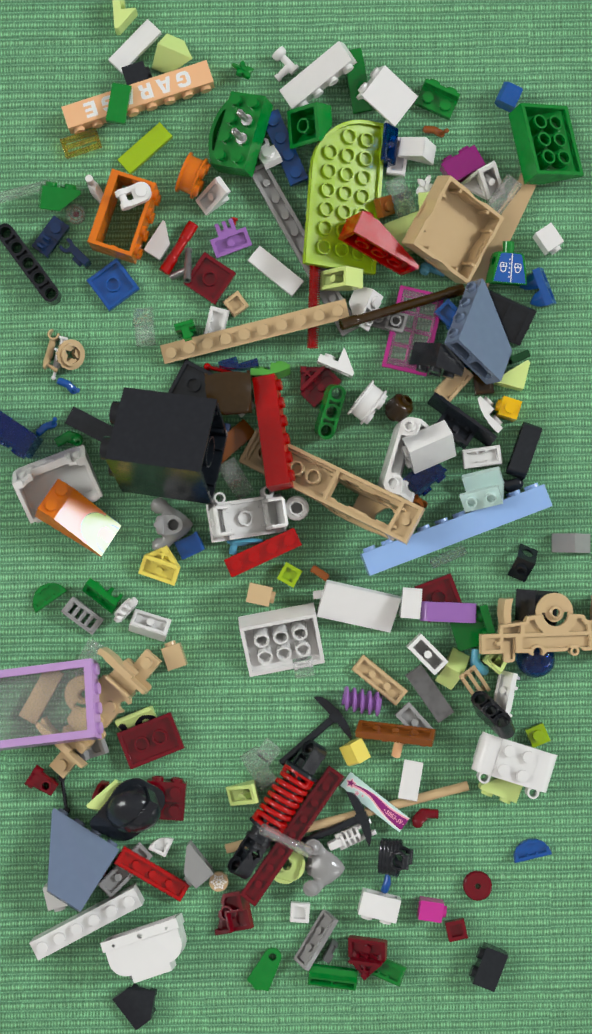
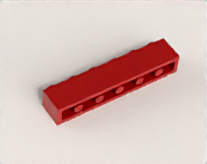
M274 373L254 377L252 382L266 487L271 492L294 488L295 473L293 469L291 470L290 464L293 462L291 451L288 450L290 436L286 433L285 426H288L286 415L283 414L285 400L281 397L280 392L283 390L282 381Z

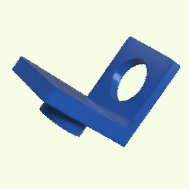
M197 531L175 542L182 560L206 550Z

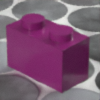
M475 145L471 147L465 146L458 151L459 154L453 157L449 155L444 158L439 168L442 174L451 175L461 183L477 169L485 166L486 164Z

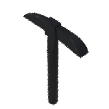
M321 696L314 697L330 714L328 715L329 717L279 760L281 765L284 766L286 760H292L306 740H315L333 723H337L348 738L352 740L349 725L342 713L327 699Z
M346 792L356 815L303 837L297 848L304 846L307 840L313 838L319 840L355 824L361 825L369 847L372 838L370 819L360 799L354 793Z

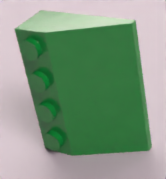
M520 103L508 114L524 184L541 185L584 176L567 106Z

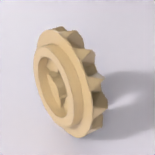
M73 339L63 340V343L58 345V351L55 353L58 359L57 362L62 368L67 370L79 368L85 359V350L82 344ZM65 351H72L71 354L74 358L67 359L68 354Z

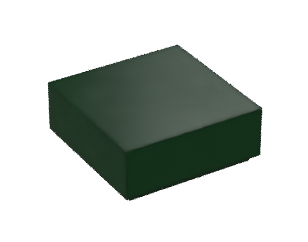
M527 349L511 356L508 361L509 364L512 365L530 357L529 350Z

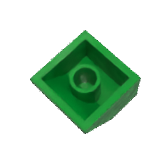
M313 102L287 111L290 149H296L323 140L332 126L331 105Z

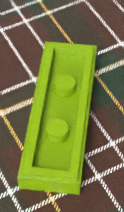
M159 122L117 160L132 175L167 144L173 136Z

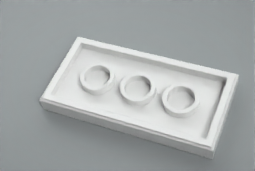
M326 580L316 616L390 633L401 602V596Z

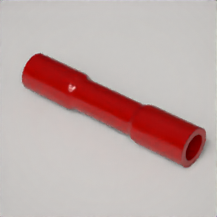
M192 221L187 222L175 246L159 268L160 271L167 275L170 274L178 261V257L197 230L198 225Z

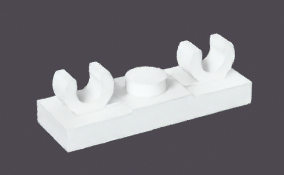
M503 670L500 675L498 674L493 700L512 717L513 715L510 712L515 694L514 690H518L516 681L520 680V677L516 673Z

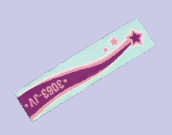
M352 772L349 773L340 785L347 792L354 793L362 804L398 832L401 831L410 819Z

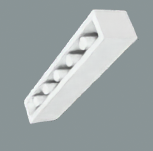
M135 883L116 893L112 898L108 897L36 935L29 944L39 961L141 907L145 899Z

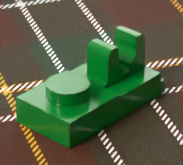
M193 319L174 324L179 338L182 337L185 342L193 340V334L197 333Z
M91 578L82 589L84 593L111 614H113L123 597L121 593L118 597H113V587L105 591L98 581H94Z

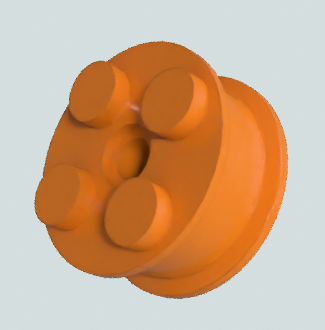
M193 152L188 154L180 170L175 192H185L190 195L191 199L197 197L205 184L203 178L205 174H208L211 167L207 158L202 160L193 156Z

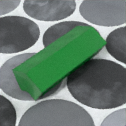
M313 963L308 972L307 985L356 991L358 970L356 968Z

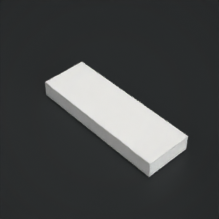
M147 19L108 59L109 62L123 74L121 67L133 64L162 35L161 31Z
M261 246L248 259L250 264L291 297L304 283L300 277Z

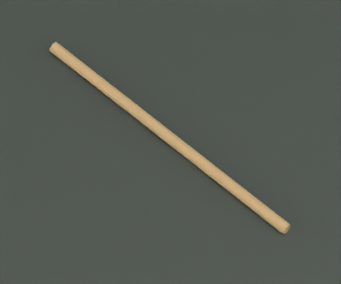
M467 781L422 792L418 794L417 802L404 799L388 802L397 809L469 791V785ZM364 808L368 817L376 815L369 808ZM355 810L315 820L306 833L324 829L356 815ZM273 838L271 842L277 841L278 839ZM243 840L225 844L227 854L236 852Z

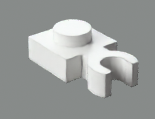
M264 138L265 144L261 146L258 158L265 170L283 161L275 146H270L268 139Z

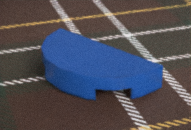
M529 838L521 841L516 847L513 854L514 863L551 855L552 852L542 840Z

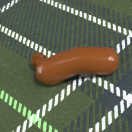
M424 126L423 132L442 138L449 132V129L441 130L435 126Z

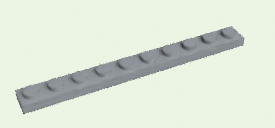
M260 164L255 167L252 179L309 278L310 267L309 265L302 264L305 230L270 169L265 170L264 166ZM318 267L320 268L319 271L327 270L324 267ZM318 291L320 293H317L320 295L319 297L323 304L343 299L339 291ZM339 321L334 322L342 337L359 328V326L341 330Z

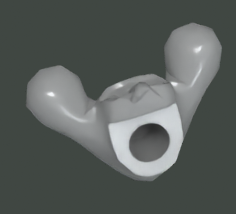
M153 499L150 504L151 510L156 514H162L157 516L154 527L157 534L162 535V537L156 538L152 542V549L156 550L166 545L170 548L174 542L190 531L193 523L186 515L170 506L165 499Z
M314 838L307 840L305 843V851L309 855H313L308 857L305 863L306 871L309 876L313 877V880H308L303 884V892L310 897L318 895L326 885L336 880L345 869L340 859L325 849L321 842Z

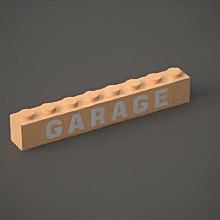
M207 60L130 84L132 92L127 116L134 117L139 112L145 110L153 111L158 108L157 106L163 104L171 105L176 100L182 98L186 100L192 98L194 94L210 92L215 87ZM111 91L61 107L71 134H81L86 129L100 128L104 123H108L106 122V115Z

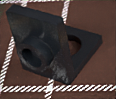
M520 544L517 557L508 571V576L525 582L536 564L538 551ZM523 551L530 552L532 556L529 557L525 555Z

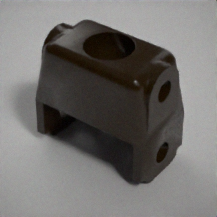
M250 370L246 371V373L236 371L220 372L211 375L204 373L207 398L217 399L222 415L252 413Z

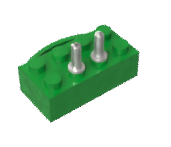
M231 91L229 99L217 113L210 130L208 147L210 164L218 172L253 177L273 109L272 103L266 96Z

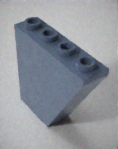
M478 279L467 283L444 344L485 384H491L502 380L512 349L487 285L483 279Z
M54 808L51 813L47 892L80 913L120 849L116 848L118 845L112 840L108 839L105 841L102 839L98 831L94 829L90 831L85 828V824L79 819L75 818V820L69 818V813L65 810Z

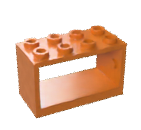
M115 169L111 170L87 241L92 250L136 264L137 259H141L143 242H147L149 231H147L149 224H153L155 219V213H153L155 206H159L161 201L160 190L155 182ZM137 182L147 183L151 188L152 195L144 205L130 250L127 251L117 246L103 243L118 201L114 192L121 189L123 185L128 187Z

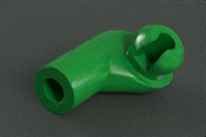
M67 431L54 439L58 447L67 442L74 446H81L83 443V437L73 431Z

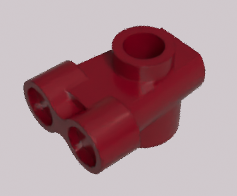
M36 765L26 780L25 785L31 789L34 787L52 796L59 784L53 776H48L43 772L44 769ZM44 782L49 784V789L44 787Z

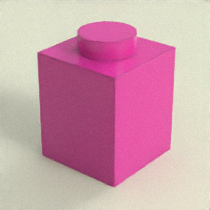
M420 896L417 910L418 920L442 923V917L445 918L447 913V906H444L443 899Z

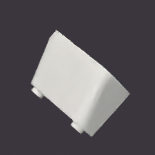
M407 417L395 425L378 481L379 487L410 502H413L415 493L409 490V482L401 477L405 465V456L401 450V447H403L402 438L415 436L420 430L429 427L422 419Z
M84 445L74 446L22 466L13 472L12 485L30 523L43 522L35 517L36 511L57 479L76 489L91 502H95L103 496Z

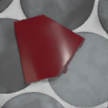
M300 366L301 396L316 409L322 403L327 386L330 384L340 385L342 381L325 366Z
M356 935L348 937V957L350 958L348 963L354 965L361 973L360 976L363 980H366L387 960L386 939Z

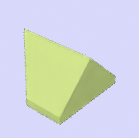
M166 34L157 44L152 69L164 74L177 70L193 59L185 41Z

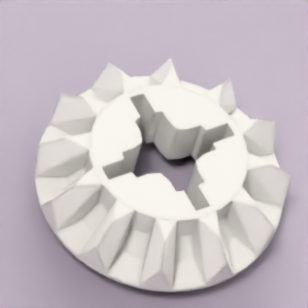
M135 597L128 598L116 610L113 620L118 623L122 622L136 607L138 600Z

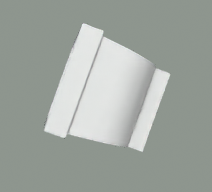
M182 912L110 936L101 942L102 951L106 953L111 969L120 976H132L134 983L172 971L177 965L175 959L182 953L187 942Z

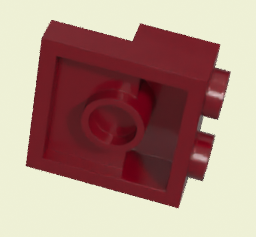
M152 776V778H149L147 782L160 788L165 795V805L159 819L184 821L187 781H183V778L172 777L171 780H165L163 776Z

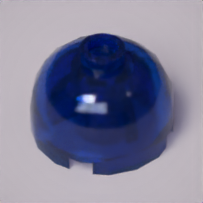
M535 648L534 656L528 653H517V666L526 676L533 678L543 677L550 673L554 667V652H547L543 656L539 654V648Z

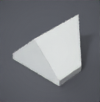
M495 161L477 169L461 183L471 193L488 202L505 193Z

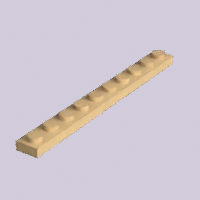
M346 299L195 336L192 337L193 340L187 342L183 339L160 345L164 364L339 321V319L350 315Z

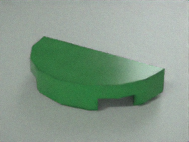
M47 583L40 586L35 591L33 597L35 613H38L68 590L57 583Z

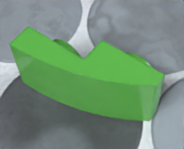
M276 361V363L271 362L270 370L261 366L251 368V382L254 377L272 373L278 379L284 378L291 374L290 364L284 361Z

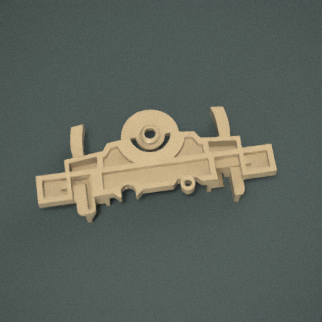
M549 593L538 601L535 615L525 616L523 621L515 620L511 622L513 598H499L497 606L498 633L479 634V654H502V661L506 663L515 661V653H528L534 656L535 648H539V654L543 656L547 652L568 651L570 655L577 656L580 652L579 649L583 651L592 650V595L590 619H586L583 614H573L572 604L566 596L560 593ZM554 609L558 610L557 616H554L552 613ZM564 612H567L564 622L557 626L549 625L542 615L544 613L545 617L551 622H558L562 619Z
M108 647L97 650V654L102 656L114 668L109 675L105 674L98 680L101 684L99 699L103 709L100 717L104 728H107L119 713L125 712L121 707L123 701L127 702L128 705L132 704V697L137 691L145 695L151 690L152 686L146 679L151 676L162 661L149 649H146L136 662L131 658L123 661L120 656ZM84 675L73 678L66 686L65 700L72 712L67 718L69 725L64 726L62 733L87 730L86 708L76 705L77 703L86 704L85 698L82 696V692L85 691ZM47 717L42 718L36 725V728L42 735L61 733ZM105 731L102 733V739L106 737ZM96 739L55 744L61 752L49 766L62 778H65L75 765L80 768L86 767L88 763L74 750L76 749L80 754H83L91 748Z

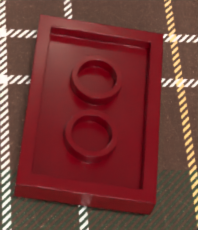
M171 712L117 733L130 770L185 748Z

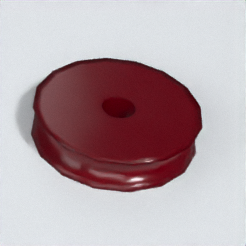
M473 871L466 875L463 881V889L470 899L481 901L490 895L492 882L486 873ZM477 883L480 884L479 888L475 887Z

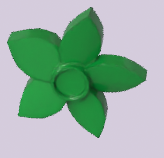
M241 61L240 65L232 63V66L237 69L236 76L250 79L253 68L246 66L244 61Z

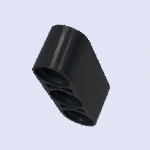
M523 422L506 468V474L522 480L525 479L542 432L541 427Z
M477 691L471 696V702L476 714L500 738L509 739L515 734V728L509 714L486 692Z

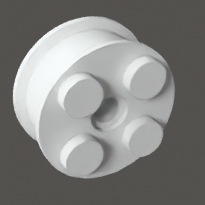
M372 380L356 399L347 414H353L361 420V425L363 423L368 424L376 412L375 408L379 410L388 397L386 395L387 390L382 391L374 385V380Z

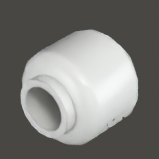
M293 496L286 501V511L289 519L300 521L308 515L309 504L303 497Z

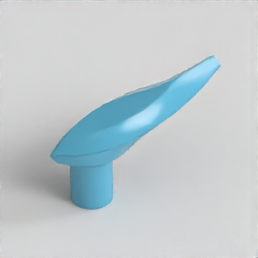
M241 538L228 540L227 543L230 544L229 554L236 555L237 546L262 543L263 539Z

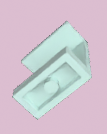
M499 466L462 475L466 492L460 494V499L465 512L503 504L504 480Z

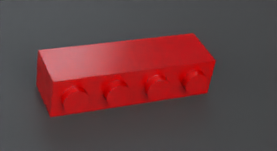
M292 528L225 559L224 562L233 578L300 547L302 544L295 529Z

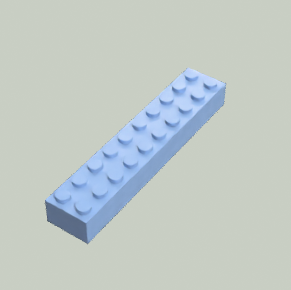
M537 482L524 487V492H520L519 489L506 494L507 498L503 499V504L474 510L469 513L461 511L453 514V519L448 520L445 517L435 521V526L430 527L427 524L416 528L417 532L412 534L407 545L398 540L392 541L388 539L382 541V546L375 548V545L364 548V553H361L360 556L368 576L553 506L545 485L539 486Z

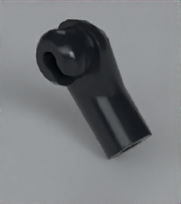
M503 478L504 490L510 493L523 487L524 482L520 478L508 481Z

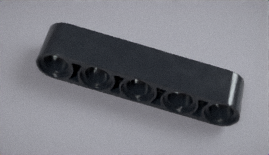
M7 223L1 224V242L42 298L50 305L58 304L61 301L62 295L13 227ZM10 230V236L3 238V233ZM21 245L22 250L19 253H14V248ZM32 260L33 266L25 268L26 262ZM39 276H45L43 283H36V279ZM50 291H56V296L53 299L47 298Z

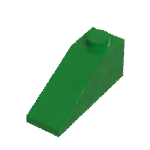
M361 48L349 50L357 62L353 65V70L345 74L353 114L372 111V107L367 101L356 98L359 94V87L364 82L367 83Z

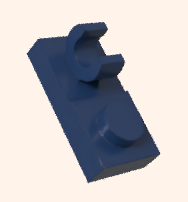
M53 216L32 244V247L48 258L70 227L56 216Z

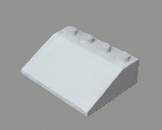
M314 602L238 617L239 630L250 677L325 663Z

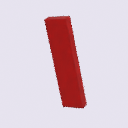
M123 846L114 861V864L179 902L189 888L186 881L126 846Z

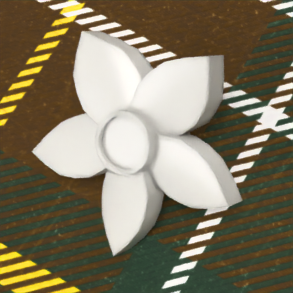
M428 175L425 180L418 179L419 187L416 189V194L430 191L433 185L430 183L431 175Z

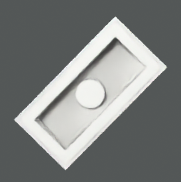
M135 609L128 630L165 642L172 620Z

